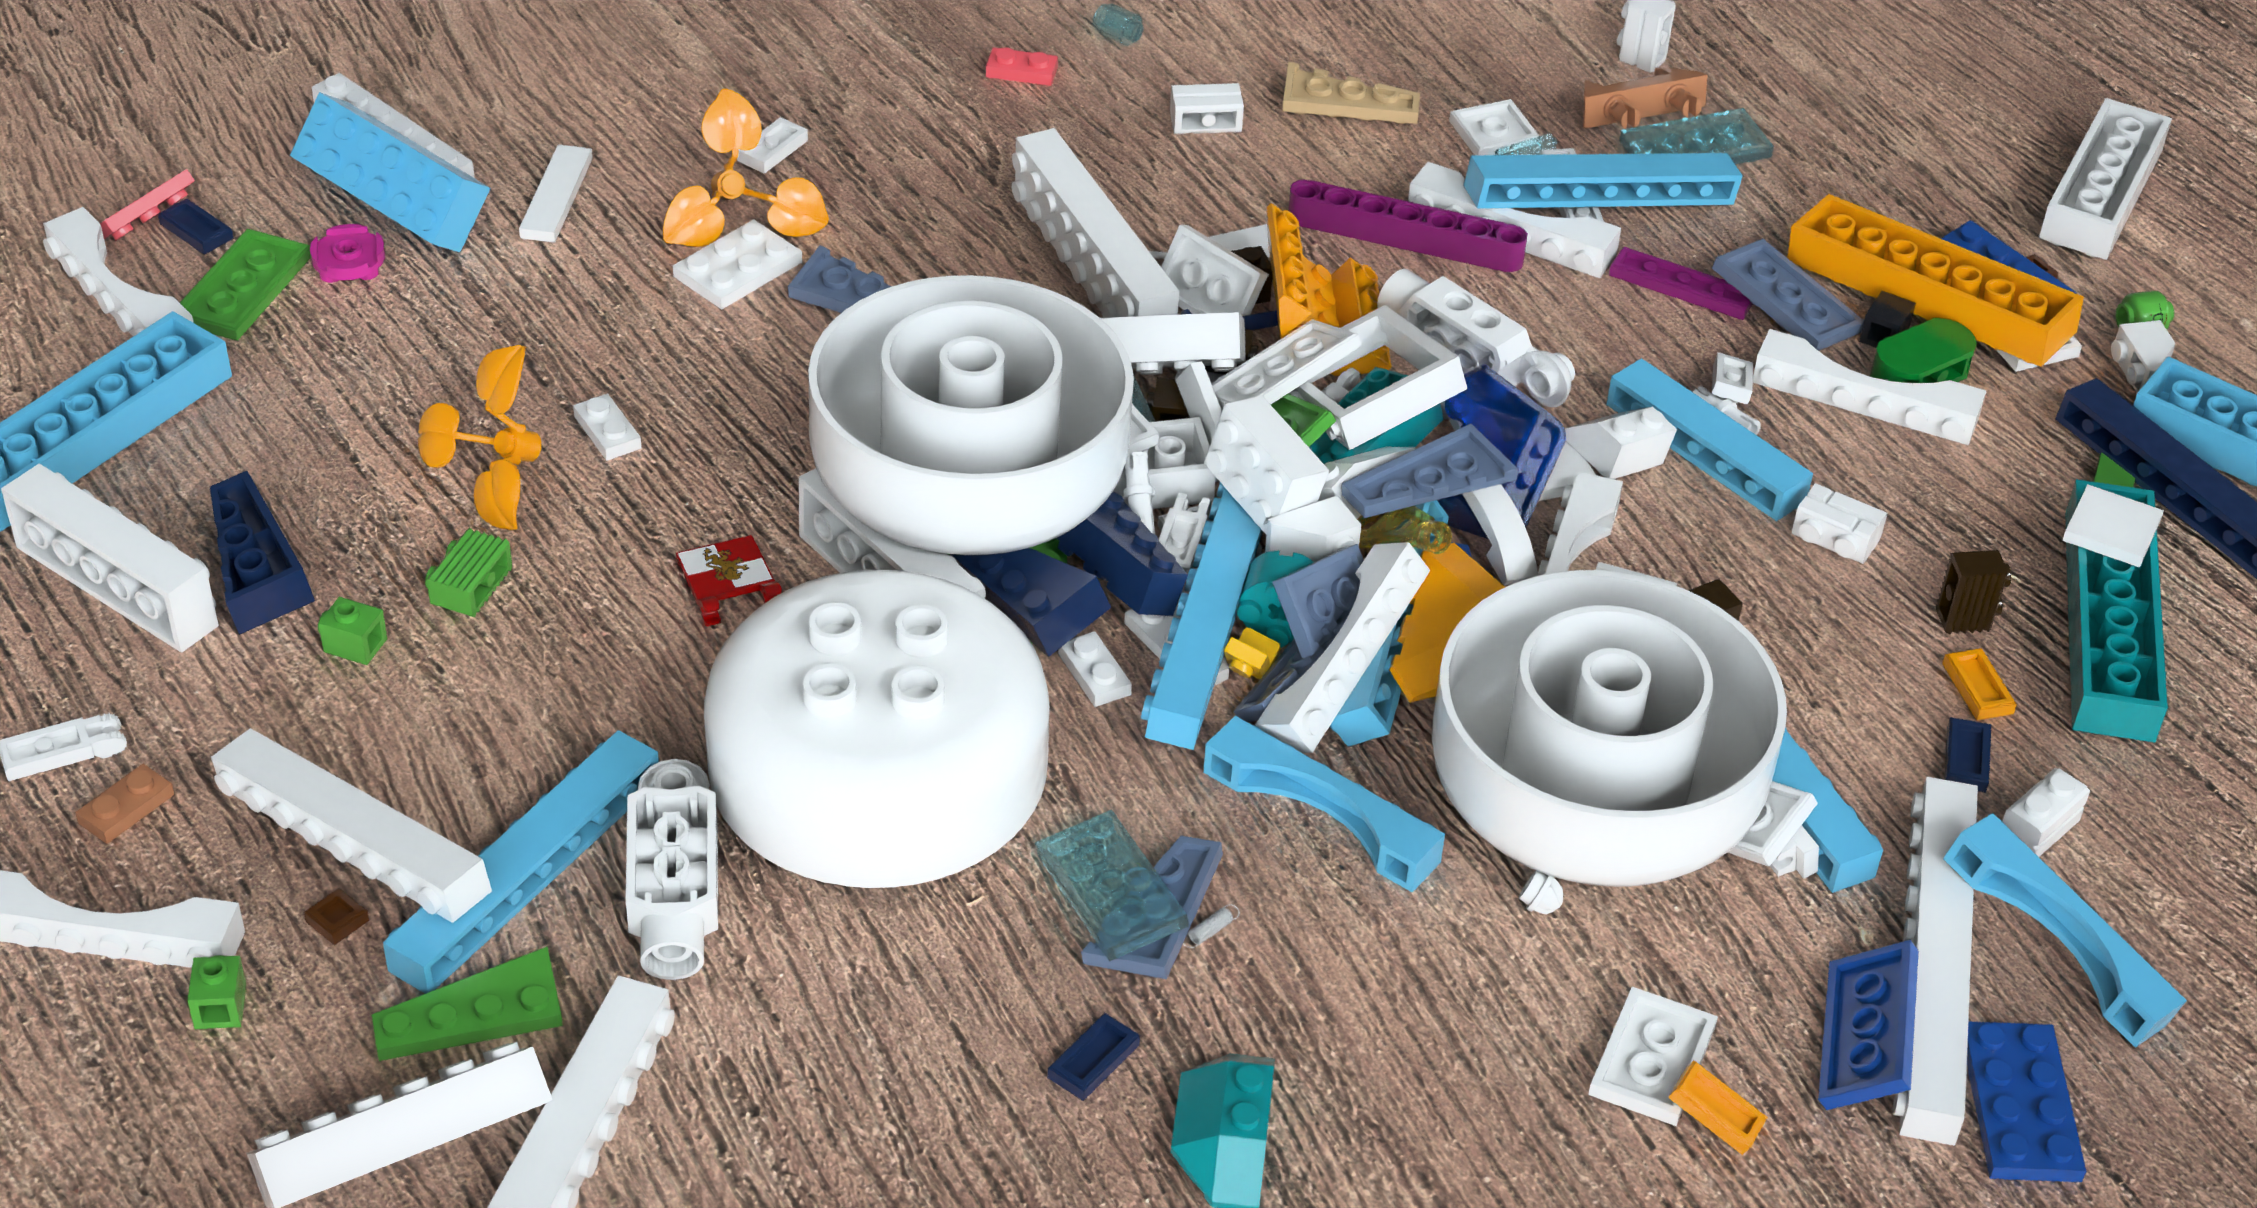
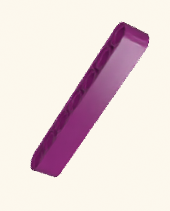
M1297 180L1290 186L1288 211L1297 218L1300 227L1503 272H1516L1523 267L1528 234L1526 230L1517 225L1312 180Z

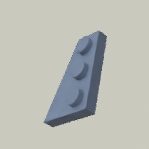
M1358 544L1339 550L1273 581L1279 602L1282 605L1302 658L1312 656L1320 648L1319 642L1325 635L1332 633L1338 625L1336 623L1337 619L1345 610L1350 609L1356 600L1360 579L1355 573L1364 561Z

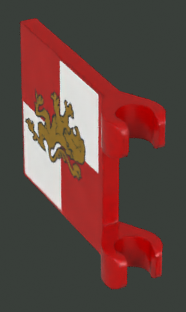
M752 535L676 553V559L699 606L705 626L721 623L718 613L720 609L719 600L760 591L765 604L782 593L780 584L774 580Z

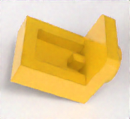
M1247 627L1243 630L1238 640L1233 637L1230 638L1224 649V654L1229 664L1228 667L1232 671L1245 678H1250L1252 675L1261 679L1273 664L1281 646L1275 640Z

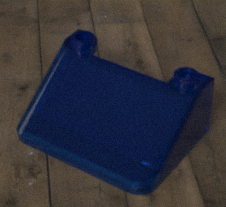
M1483 364L1464 374L1467 389L1445 400V411L1451 419L1462 423L1460 428L1472 424L1518 468L1517 480L1501 485L1513 501L1525 528H1527L1565 445L1566 431L1563 424L1556 417L1489 366ZM1463 494L1437 500L1449 516L1447 526L1488 539Z

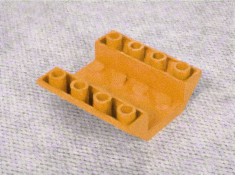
M1272 203L1266 207L1268 249L1280 339L1312 319L1341 328L1378 309V277L1371 267L1366 264L1361 265L1350 257L1336 271L1330 274L1324 266L1320 264L1315 265L1304 257L1297 218L1290 211H1283ZM1384 345L1330 374L1340 376L1341 373L1350 368L1356 369L1360 374H1368L1375 367L1389 370L1392 368L1389 354L1390 349Z

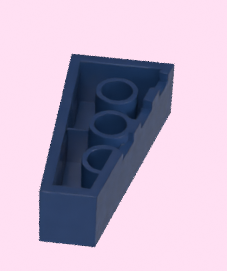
M248 471L210 486L214 521L218 533L217 544L222 561L221 572L226 590L224 592L225 601L239 635L314 602V596L301 564Z
M1112 492L1108 499L1092 515L1075 528L1057 537L1060 541L1058 545L1059 550L1067 556H1073V553H1075L1084 560L1083 569L1102 580L1108 581L1106 588L1136 613L1142 615H1174L1188 574L1176 561L1175 556L1169 553L1158 541V537L1151 533L1144 525L1140 516L1134 513L1124 502L1121 495Z
M1031 548L989 555L950 554L965 571L981 581L985 587V599L1008 616L1023 631L1027 638L1048 657L1111 608L1097 576Z

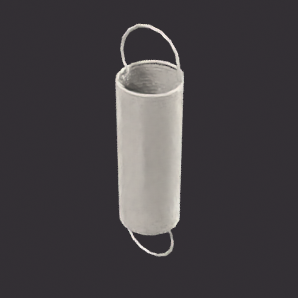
M1224 906L1189 930L1187 934H1189L1192 942L1198 946L1234 920L1233 916Z

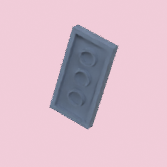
M1764 239L1720 255L1715 259L1712 269L1722 276L1728 284L1733 285L1752 304L1758 306L1773 318L1779 326L1785 328L1794 336L1806 339L1818 351L1855 336L1862 331L1864 320Z

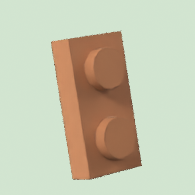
M141 764L77 810L75 814L79 825L108 844L175 794L171 782L145 764Z

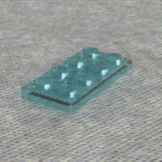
M1744 108L1622 129L1619 139L1628 154L1727 153L1734 164L1772 158L1774 149L1772 143Z
M1112 810L1034 843L1037 856L1109 962L1189 927L1187 913Z

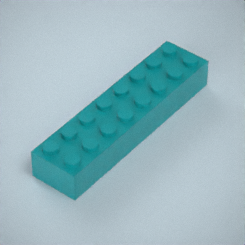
M2076 479L2065 512V528L2067 529L2087 484L2155 507L2154 490ZM2157 530L2140 567L2066 542L2072 730L2155 743L2168 709Z

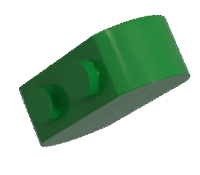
M1933 318L1919 325H1914L1910 329L1879 341L1870 377L1903 383H1935L1947 380L1960 382L1967 379L1971 360L1976 348L1975 336L1962 324L1949 319Z

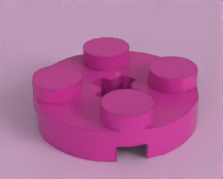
M337 225L327 229V236L319 241L317 236L312 240L310 245L312 265L319 272L321 280L327 283L359 278L363 280L373 279L379 275V267L385 260L382 236L378 232H376V236L368 233V227L363 225Z

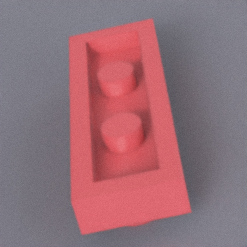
M186 169L100 223L104 240L112 236L117 241L134 229L131 223L135 220L140 219L144 224L161 212L158 206L167 201L171 207L188 195L185 188L195 182L188 170Z

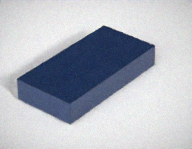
M184 199L158 214L160 225L204 255L234 239L230 227L189 199Z
M1950 717L1947 726L1944 780L1977 785L1978 792L1986 793L1990 774L1991 724Z
M1104 1013L1048 1067L1047 1078L1084 1101L1140 1045V1035Z

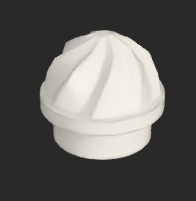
M1535 870L1522 889L1518 899L1527 904L1526 909L1530 912L1536 911L1548 914L1562 905L1563 889L1553 876L1545 875Z

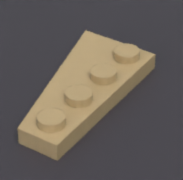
M1288 61L1282 111L1300 115H1326L1332 118L1348 117L1359 118L1365 121H1391L1397 124H1417L1420 93L1380 83L1374 87H1369L1361 79L1348 76L1346 80L1328 77L1329 71L1315 68L1313 73L1299 70L1300 64Z

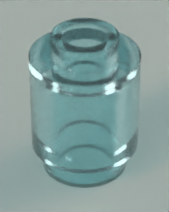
M1113 3L1109 5L1102 4L1095 12L1093 25L1100 34L1125 46L1133 44L1142 36L1143 25L1140 15Z

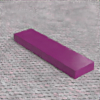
M1627 247L1621 249L1610 266L1609 276L1740 320H1744L1753 305L1745 295L1733 285L1728 284L1724 279Z

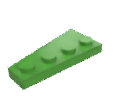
M548 946L372 1014L379 1061L563 1026Z

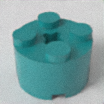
M1269 551L1255 558L1250 564L1240 596L1237 616L1246 627L1275 640L1282 648L1292 642L1294 636L1282 605L1279 602L1273 581L1314 562L1308 557L1293 552L1291 557L1279 555L1280 551Z

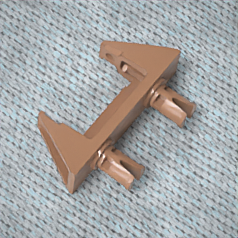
M1656 67L1655 76L1606 86L1585 80L1583 128L1619 123L1625 129H1627V124L1635 128L1640 123L1641 118L1680 111L1687 118L1688 113L1696 117L1702 107L1706 106L1707 74L1685 69Z

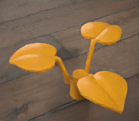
M721 89L703 116L701 132L705 143L712 150L719 153H726L732 150V154L728 163L724 165V171L716 173L712 178V199H710L708 192L701 186L684 188L673 198L663 222V241L669 244L702 247L715 242L721 235L724 227L723 212L715 204L719 202L720 198L734 199L741 194L772 202L773 204L767 212V221L773 229L783 235L793 237L807 236L823 229L828 224L829 217L821 193L810 181L797 177L786 179L777 187L776 197L745 187L743 176L739 172L734 171L733 166L739 155L738 149L752 150L758 145L762 132L761 122L755 109L744 97L732 90Z
M521 345L491 351L483 358L477 372L476 390L481 399L487 400L485 409L509 427L500 430L495 438L456 432L459 424L458 410L450 404L436 403L427 408L423 413L418 428L420 456L425 464L434 468L444 467L451 461L456 449L455 439L494 445L496 452L503 459L492 461L489 465L490 471L482 472L477 477L474 488V504L478 514L487 523L507 530L518 529L516 513L520 498V474L516 465H519L521 461H535L540 454L542 445L538 433L525 430L526 426L524 424H518L504 414L512 406L518 390L526 346Z

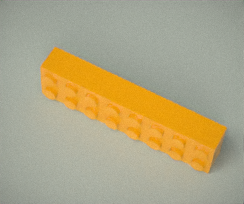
M1828 194L1791 226L1787 258L1794 264L1801 266L1805 270L1813 271L1832 279L1836 283L1861 291L1867 296L1877 298L1881 291L1912 301L1916 303L1913 314L1926 320L1943 318L1958 322L1968 328L1976 340L1990 345L1994 349L2021 358L2027 363L2042 367L2077 333L2084 296L1834 195Z

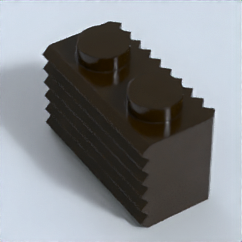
M1999 550L1950 553L1951 558L1949 559V564H1947V570H1945L1946 576H1944V582H1942V587H1940L1941 593H1939V599H1937L1936 612L1944 631L1948 634L1952 632L1958 634L1960 631L1965 634L1967 631L1971 633L1975 631L1981 633L1983 630L1989 632L1995 616H2000L2002 613L2003 603L2001 595L2003 588L2009 587L2011 584L2010 566L2004 563Z

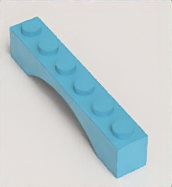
M1234 716L1205 744L1203 773L1236 792H1259L1285 796L1305 802L1326 812L1345 825L1360 840L1370 855L1377 873L1413 893L1441 863L1445 833L1407 813L1396 804L1390 803L1368 791L1362 785L1354 783L1336 773L1328 766L1304 755L1291 745L1272 737L1259 727Z
M1994 813L1962 831L1943 859L1974 890L1995 896L2018 907L2039 921L2060 939L2076 957L2089 977L2098 997L2102 1016L2135 1048L2165 1028L2186 1003L2187 1000Z

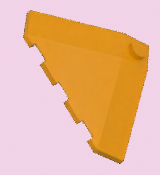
M1455 543L1426 548L1420 555L1421 559L1430 569V572L1410 601V604L1413 605L1411 615L1404 617L1397 639L1398 642L1403 644L1400 655L1395 654L1392 658L1389 669L1410 703L1436 696L1443 652L1450 635L1472 608L1498 590L1505 588L1504 585Z

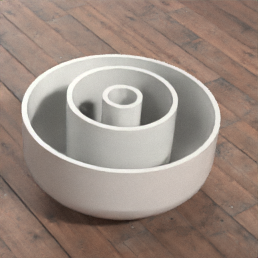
M974 275L932 277L895 285L876 292L844 310L827 326L814 346L810 357L808 382L809 440L816 469L825 487L842 507L867 527L894 541L928 551L960 555H989L1030 548L1057 538L1075 528L1092 515L1115 489L1129 451L1134 381L1132 364L1122 342L1103 320L1081 304L1049 289L1012 279Z
M860 570L824 576L790 588L763 604L734 630L723 644L711 668L704 699V724L711 791L716 792V805L734 833L751 849L788 871L817 881L849 887L887 888L915 885L960 872L979 863L1010 841L1030 818L1042 796L1048 768L1050 707L1049 693L1041 662L1035 648L1023 631L995 605L977 593L941 578L898 570Z
M1574 570L1535 576L1500 589L1482 600L1464 616L1450 635L1440 666L1432 722V744L1436 769L1449 800L1459 814L1480 836L1515 861L1544 874L1587 885L1630 887L1659 883L1686 875L1716 861L1739 843L1753 826L1767 800L1786 727V695L1775 664L1754 635L1734 617L1703 597L1664 581L1624 572Z

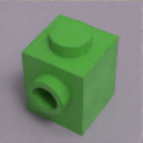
M338 597L330 609L322 613L318 622V632L321 635L323 652L364 665L369 664L388 639L383 609L343 597Z
M218 955L193 958L187 1001L194 1029L241 1027L247 984L240 956Z

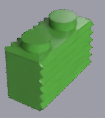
M468 528L458 541H451L447 547L444 559L438 566H431L426 574L425 586L428 588L430 604L475 617L480 608L484 606V602L488 601V597L500 585V581H503L504 576H507L508 571L512 569L510 543L506 538L502 540L499 536L495 538L492 534L488 536L485 532L480 533L478 530L473 531L471 528Z

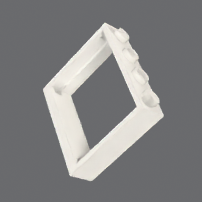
M1384 305L1341 327V329L1358 334L1362 344L1361 347L1292 390L1289 394L1329 410L1336 422L1326 430L1327 435L1331 440L1336 439L1347 449L1351 450L1466 390L1467 385L1459 357ZM1384 345L1419 369V371L1345 409L1311 384Z

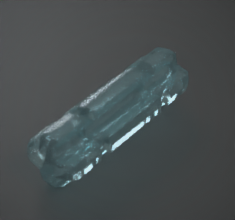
M1547 133L1538 136L1537 140L1536 138H1531L1512 144L1510 149L1509 146L1499 148L1495 151V155H1540L1541 150L1556 149L1557 140L1553 138L1552 134Z

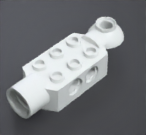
M1401 269L1395 272L1382 287L1378 296L1377 308L1386 305L1456 354L1461 363L1466 385L1476 390L1487 405L1514 389L1520 383L1525 385L1534 399L1547 407H1559L1566 401L1571 390V381L1575 377V369L1569 358L1561 353L1553 354L1548 351H1539L1531 345L1526 328L1451 280L1442 276L1429 283L1410 270Z
M670 759L652 765L640 777L638 790L627 795L626 910L628 932L641 937L640 963L643 970L651 976L666 980H678L696 974L704 964V936L718 930V824L716 792L709 790L710 784L707 774L700 766L688 760Z

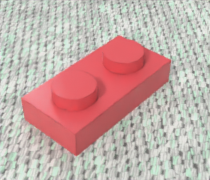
M993 47L986 64V77L1052 86L1058 68V56L1047 55L1043 52L1032 53L1017 51L1011 48Z

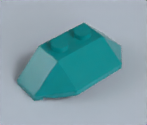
M1229 1053L1181 1072L1171 1154L1188 1177L1204 1193L1203 1197L1212 1208H1259L1275 1058Z

